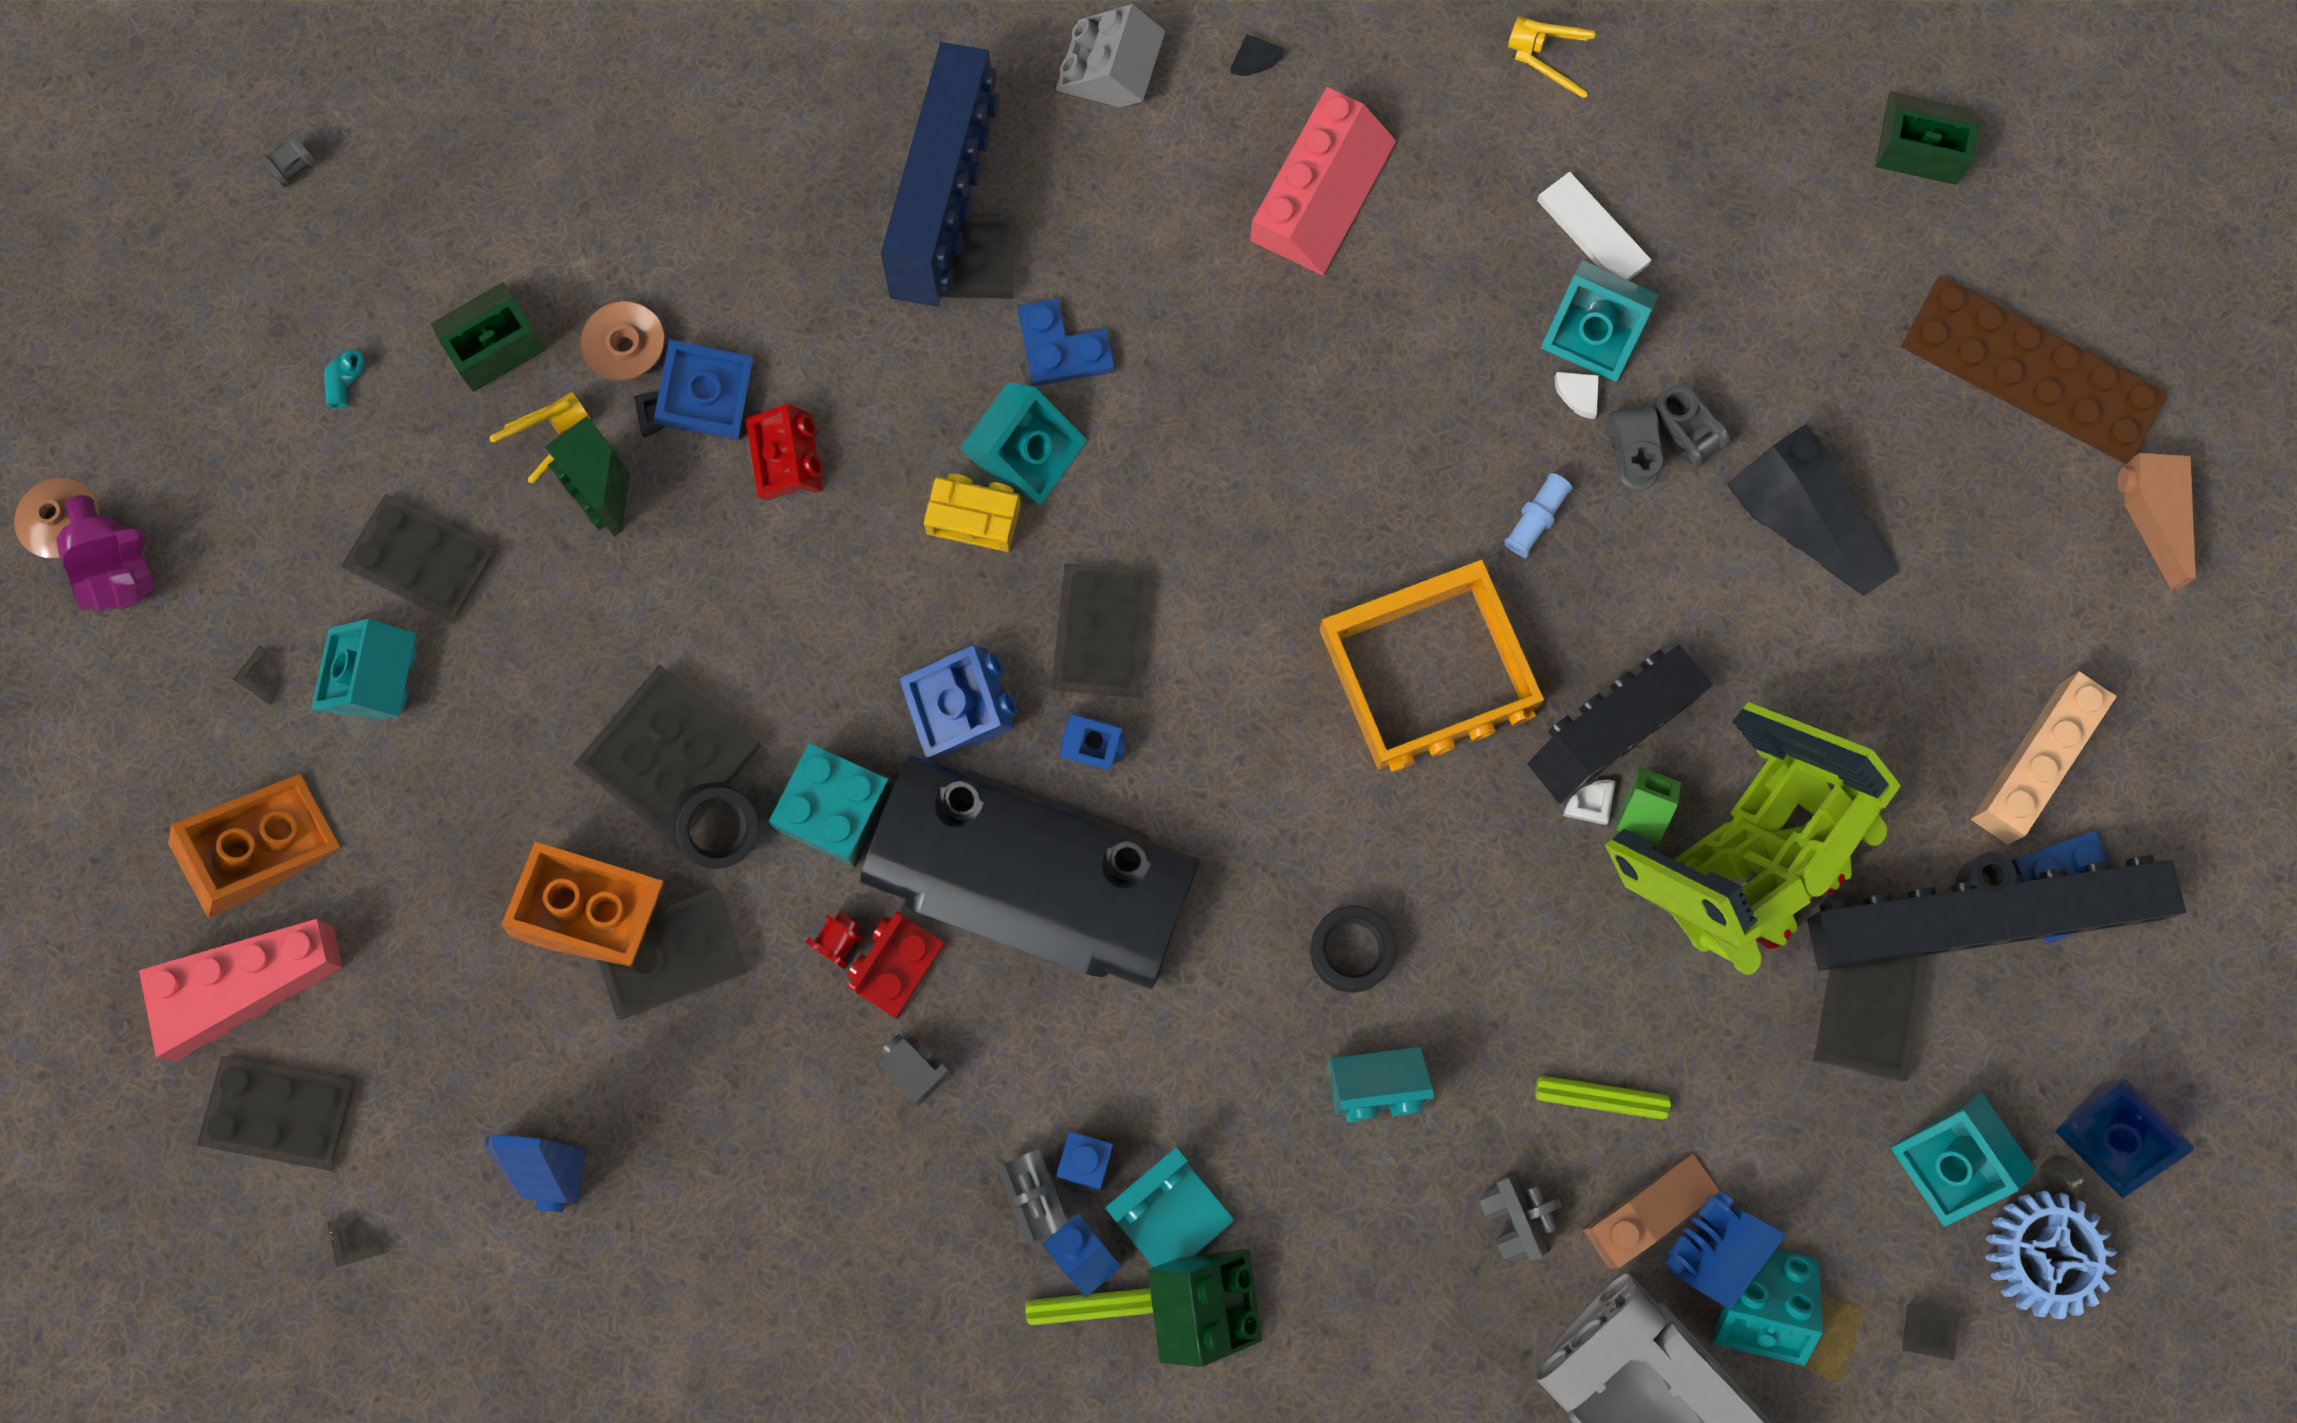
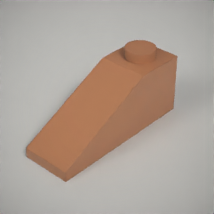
M2138 453L2119 471L2117 480L2118 490L2124 492L2125 507L2170 589L2179 590L2196 579L2191 456Z
M1692 1153L1582 1230L1609 1269L1620 1268L1674 1229L1703 1206L1710 1195L1715 1196L1719 1190Z

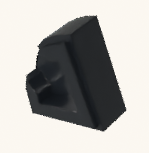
M1246 34L1233 61L1230 73L1239 76H1250L1251 74L1272 68L1281 59L1284 48Z
M659 391L634 396L643 438L651 436L665 427L654 424Z

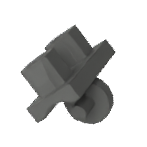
M1039 1148L996 1166L1027 1245L1056 1233L1068 1222Z
M1517 1174L1496 1182L1498 1187L1481 1196L1479 1202L1488 1221L1509 1213L1516 1230L1496 1238L1504 1261L1528 1257L1531 1262L1543 1257L1544 1254L1549 1252V1249L1536 1218L1538 1217L1545 1234L1556 1230L1557 1226L1551 1212L1562 1207L1559 1198L1546 1202L1540 1187H1533L1526 1190L1533 1205V1208H1531Z

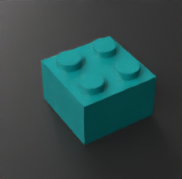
M808 743L769 823L777 832L855 867L893 788L888 779Z

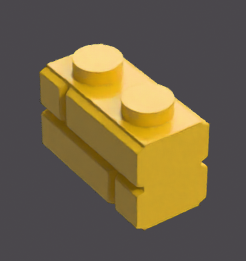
M949 474L947 478L936 476L924 518V527L927 535L1009 552L1021 508L1019 494L1013 493L1014 489L1002 483H990L989 487L972 484L973 481L970 478L960 474Z

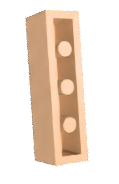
M2080 671L2061 682L1971 820L2007 845L2026 836L2117 696Z

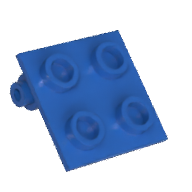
M1719 1191L1715 1197L1710 1195L1707 1198V1203L1698 1213L1705 1223L1696 1217L1691 1219V1223L1699 1230L1696 1234L1690 1229L1685 1228L1682 1232L1687 1238L1681 1236L1672 1249L1666 1252L1669 1258L1664 1265L1670 1269L1668 1272L1676 1278L1731 1309L1786 1235L1780 1230L1733 1206L1734 1201L1725 1193Z

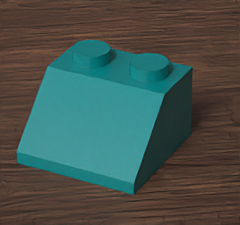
M1582 260L1542 343L1541 349L1617 382L1659 294Z
M1007 382L960 449L984 472L1001 483L1012 487L1014 491L1036 505L1041 506L1087 442V439L1036 387Z
M372 619L330 627L328 629L311 711L381 720L399 717V713L404 708L408 696L407 689L405 688L408 671L416 659V648L414 646L416 633Z
M1982 1092L1949 1109L1890 1148L1944 1227L2019 1191L2036 1172Z

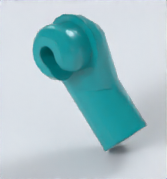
M348 349L325 368V397L328 409L348 407L347 387L360 376L365 366V358L358 350Z

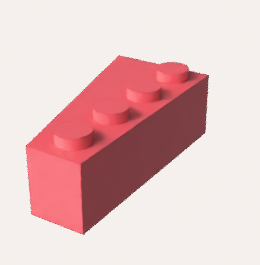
M314 919L139 970L156 1058L178 1062L203 1045L217 1040L249 1019H254L288 997H293L342 969L343 966L334 926L319 919Z

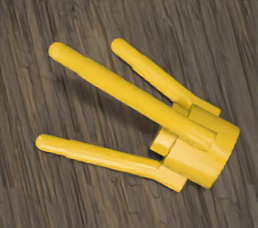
M1518 16L1508 44V48L1517 50L1515 60L1529 64L1571 92L1586 98L1588 96L1586 90L1534 57L1532 53L1533 51L1542 52L1547 36L1587 41L1588 39L1595 38L1596 32L1575 27L1541 23Z
M570 392L549 406L506 424L503 430L490 435L489 439L493 443L498 442L547 419L557 433L561 434L587 416L589 418L574 393ZM550 454L529 476V483H535L549 469L548 464L554 460Z

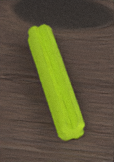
M1544 1075L1538 1077L1535 1088V1097L1539 1101L1660 1120L1668 1118L1671 1106L1670 1097L1665 1094Z
M1150 1288L1093 1293L1087 1297L1084 1295L1032 1299L1028 1300L1025 1305L1026 1320L1029 1325L1153 1313Z

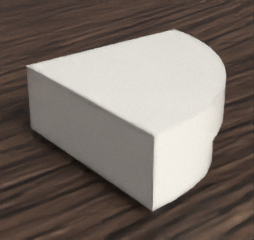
M1556 372L1555 387L1563 401L1578 415L1595 419L1597 415L1599 375Z
M1600 780L1578 790L1567 803L1563 816L1607 825L1615 781Z

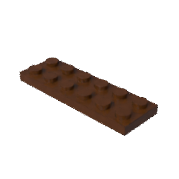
M1939 276L1935 281L1900 346L2124 464L2136 456L2168 393L1942 276Z

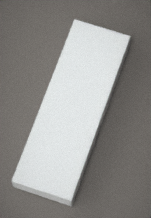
M1568 172L1539 194L1537 201L1599 268L1629 281L1650 264L1651 259L1571 172Z

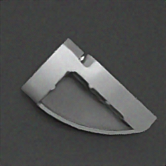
M1624 1273L1614 1279L1586 1306L1556 1342L1535 1375V1379L1568 1413L1572 1423H1772L1665 1304L1657 1303L1629 1273Z

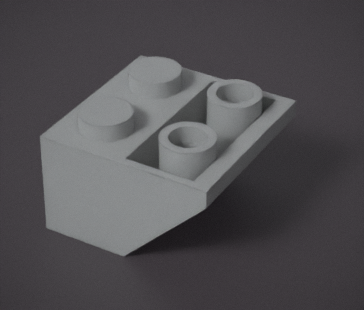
M1133 4L1078 20L1072 31V41L1067 56L1060 67L1061 74L1055 90L1116 107L1143 102L1165 30Z

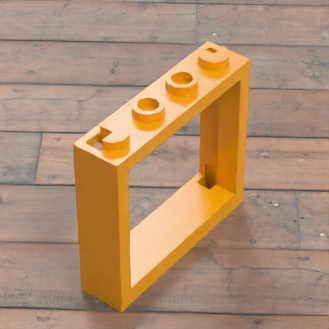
M1483 560L1324 618L1321 621L1319 631L1378 770L1389 766L1391 772H1397L1415 763L1414 756L1428 751L1432 757L1442 755L1456 747L1454 741L1470 736L1472 742L1484 739L1496 732L1494 726L1509 720L1512 726L1528 722L1536 717L1534 711L1538 710L1544 701ZM1472 591L1519 700L1387 750L1341 639Z

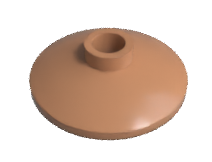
M628 301L614 302L598 309L587 320L581 333V351L589 367L598 375L613 381H629L647 374L659 362L665 347V333L658 317L647 307ZM623 341L633 342L632 348L628 351H619V345Z
M52 478L32 487L23 496L15 512L14 527L21 544L35 555L45 558H59L56 537L65 526L71 523L69 514L65 509V503L75 496H90L94 500L95 510L99 516V505L93 492L83 483L70 478ZM51 508H56L55 515L50 519H46V512Z

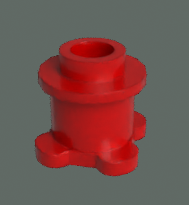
M838 912L835 918L827 914L824 918L828 921L816 938L813 940L808 937L805 943L844 970L847 963L843 959L856 941L861 943L863 938L856 934L861 926L841 912Z

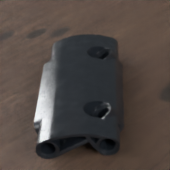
M909 755L881 815L862 869L860 882L905 899L904 903L907 907L926 916L1084 974L1096 977H1106L1110 974L1152 990L1158 978L1180 911L1192 885L1200 859L1163 845L1160 846L1152 842L1141 831L1119 825L986 777L977 772L967 771L960 773ZM957 787L969 789L974 796V803L968 804L963 802L958 797ZM1131 847L1137 850L1141 861L1138 863L1126 861L1121 854V848Z

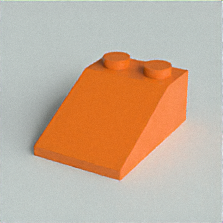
M301 774L171 824L168 840L173 854L208 919L246 903L341 848Z
M535 841L501 925L510 938L552 951L632 967L664 882Z

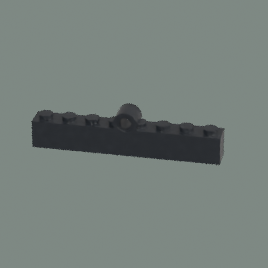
M1989 852L1965 863L1959 869L1956 876V884L1951 886L1952 892L1936 894L1935 888L1929 887L1907 892L1908 899L1892 901L1891 894H1881L1864 898V905L1848 907L1846 900L1819 905L1820 912L1807 918L1818 971L2163 921L2187 912L2173 860L2155 862L2154 855H2146L2126 860V867L2111 868L2109 861L2083 866V873L2068 875L2066 868H2058L2038 873V880L2024 881L2022 874L2016 875L2015 867L2007 857L1999 853ZM1982 872L1989 877L1990 885L1983 880Z

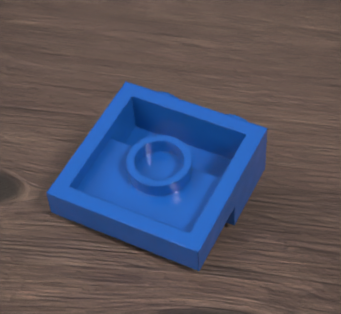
M971 645L899 679L926 759L935 760L968 744L979 745L1015 729L1012 717L1017 715V708L1011 695L1008 692H1002L998 677L1003 675V667L994 652L989 653L986 648Z

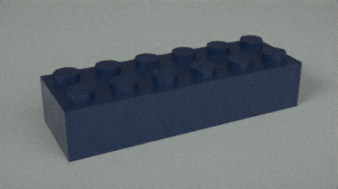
M940 42L881 250L890 299L939 307L943 291H950L953 279V267H950L952 256H959L961 251L963 234L959 230L962 221H968L971 214L972 197L969 196L971 186L977 187L979 184L981 162L978 160L980 152H987L990 127L987 126L990 118H996L999 108V93H994L997 70L996 68H991L989 50L945 42Z

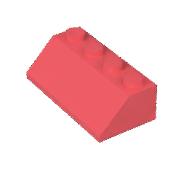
M1326 87L1252 220L1251 242L1324 276L1396 144V140L1363 103Z

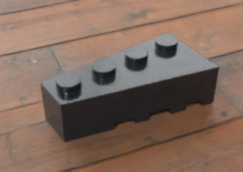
M1680 644L1667 654H1664L1661 649L1657 650L1640 664L1643 671L1638 675L1634 676L1631 671H1628L1610 686L1613 693L1604 698L1600 693L1596 694L1579 708L1582 713L1581 716L1573 721L1567 715L1548 730L1552 738L1527 765L1559 804L1568 799L1585 781L1589 783L1602 773L1603 770L1619 758L1618 755L1623 757L1649 736L1648 733L1651 732L1653 734L1713 686L1711 681Z

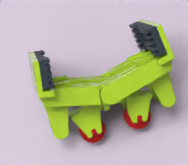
M1748 702L1732 723L1738 726L1737 729L1742 732L1744 737H1747L1746 740L1752 743L1751 746L1757 749L1756 752L1760 757L1768 761L1730 812V815L1733 817L1732 822L1723 824L1675 859L1657 852L1652 848L1654 847L1652 842L1626 829H1623L1605 844L1625 888L1669 912L1689 937L1695 948L1703 952L1710 950L1734 964L1737 971L1745 975L1755 973L1760 967L1762 958L1757 942H1760L1761 945L1768 949L1784 946L1790 935L1797 931V924L1793 914L1811 903L1810 899L1813 896L1818 897L1823 894L1832 893L1841 886L1844 879L1848 880L1851 878L1850 856L1861 840L1871 846H1877L1884 841L1887 834V826L1879 812L1882 807L1886 808L1901 787L1874 750ZM1827 782L1835 785L1832 791L1830 790ZM1797 805L1813 816L1803 826L1781 830ZM1754 872L1758 874L1748 883L1744 881L1741 886L1730 881L1736 876L1745 879Z

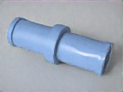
M1550 473L1532 503L1526 502L1521 510L1523 516L1509 537L1504 541L1505 547L1522 558L1528 556L1529 551L1543 530L1550 529L1555 521L1553 515L1567 494L1572 490V485L1557 474Z

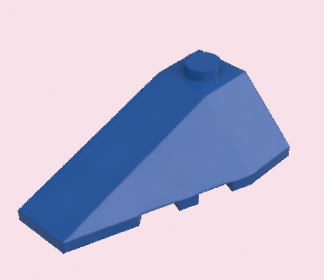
M495 1134L485 1138L484 1149L522 1199L536 1200L535 1210L563 1212L564 1203L578 1204L586 1149L537 1138Z

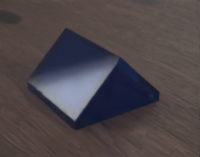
M2125 1078L2100 1083L2055 1130L2122 1199L2194 1150V1146Z

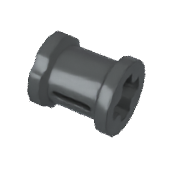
M293 133L287 136L288 141L270 155L262 154L258 157L283 187L289 184V178L305 166L313 167L317 164Z

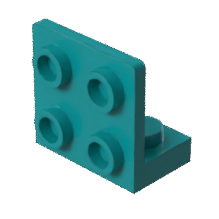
M1176 1147L1105 1208L1153 1267L1177 1258L1196 1255L1233 1222L1231 1215L1187 1164L1186 1158Z
M1775 1249L1732 1308L1728 1309L1724 1306L1713 1328V1344L1805 1366L1823 1334L1818 1260L1813 1257Z

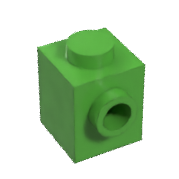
M1639 767L1622 802L1616 830L1621 832L1623 829H1626L1658 846L1678 806L1681 782Z

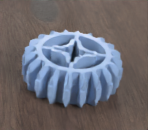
M2048 1191L2036 1192L2035 1198H2032L2029 1194L2019 1196L2018 1206L2012 1203L2006 1204L2003 1207L2008 1219L1996 1217L1991 1221L1994 1227L2001 1231L2002 1234H1991L1985 1238L1990 1244L1998 1245V1252L1988 1253L1985 1258L1989 1262H2000L2001 1269L1994 1270L1990 1277L1993 1280H2008L2002 1287L2001 1294L2005 1297L2017 1295L2015 1303L2017 1308L2027 1310L2032 1306V1312L2037 1317H2046L2050 1313L2053 1319H2064L2067 1311L2073 1316H2079L2084 1313L2083 1304L2091 1307L2099 1304L2095 1291L2106 1293L2111 1289L2107 1282L2102 1279V1276L2114 1275L2117 1272L2114 1267L2106 1264V1257L2115 1256L2117 1251L2110 1247L2104 1248L2103 1240L2108 1239L2111 1232L2107 1229H2095L2101 1216L2097 1213L2084 1215L2086 1203L2080 1200L2069 1203L2067 1194L2056 1193L2052 1198ZM2048 1216L2047 1226L2041 1228L2040 1235L2036 1240H2022L2024 1232L2032 1222L2040 1217ZM2071 1230L2081 1245L2082 1253L2076 1251L2071 1244ZM2053 1247L2051 1251H2056L2058 1257L2065 1258L2068 1261L2050 1262L2052 1259H2047L2046 1253L2036 1251L2035 1249ZM2020 1256L2026 1258L2031 1263L2033 1268L2032 1280L2037 1281L2036 1285L2024 1271ZM2068 1269L2081 1271L2073 1285L2065 1291L2055 1294L2056 1284L2062 1283L2063 1275Z

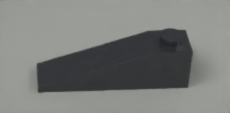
M1807 424L1770 447L1727 483L1752 518L1774 530L1785 538L1786 542L1818 561L1823 568L1863 596L1899 573L1833 457Z

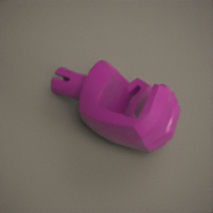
M79 495L69 499L65 503V509L69 514L71 523L62 529L56 537L58 554L67 572L77 607L81 610L101 612L124 609L139 604L142 598L155 590L154 579L148 562L141 557V550L147 543L145 534L139 529H126L113 518L98 516L94 500L90 496Z

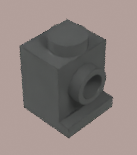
M900 1034L893 1037L882 1048L880 1053L884 1058L877 1063L918 1106L951 1075L942 1064L936 1070L931 1067L937 1059L919 1040L911 1046Z

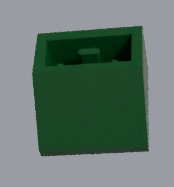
M1890 91L1875 167L1956 185L1973 162L1979 124L1970 108Z
M504 282L431 323L439 342L458 373L473 392L546 350Z
M586 416L545 446L554 459L548 464V467L571 497L583 509L594 526L599 531L607 527L615 537L622 530L630 474L612 446Z
M1249 1249L1182 1257L1148 1269L1160 1363L1203 1367L1262 1342L1254 1273Z

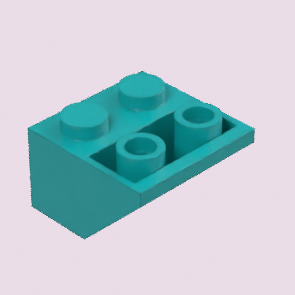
M1421 1047L1330 1058L1327 1062L1335 1116L1346 1115L1347 1123L1373 1120V1117L1378 1116L1377 1111L1390 1109L1391 1117L1419 1114L1418 1112L1424 1111V1104L1434 1099L1433 1088Z

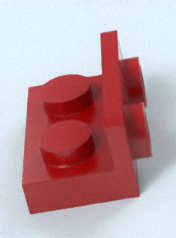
M786 403L746 418L758 498L769 501L799 489H805L812 493L823 490L821 483L823 467L817 456L814 438L817 429L809 412Z
M898 911L895 912L891 919L887 916L882 919L872 936L876 943L867 957L863 954L859 955L847 975L851 979L848 984V988L895 1019L899 1017L945 945L943 941L909 921L905 915Z

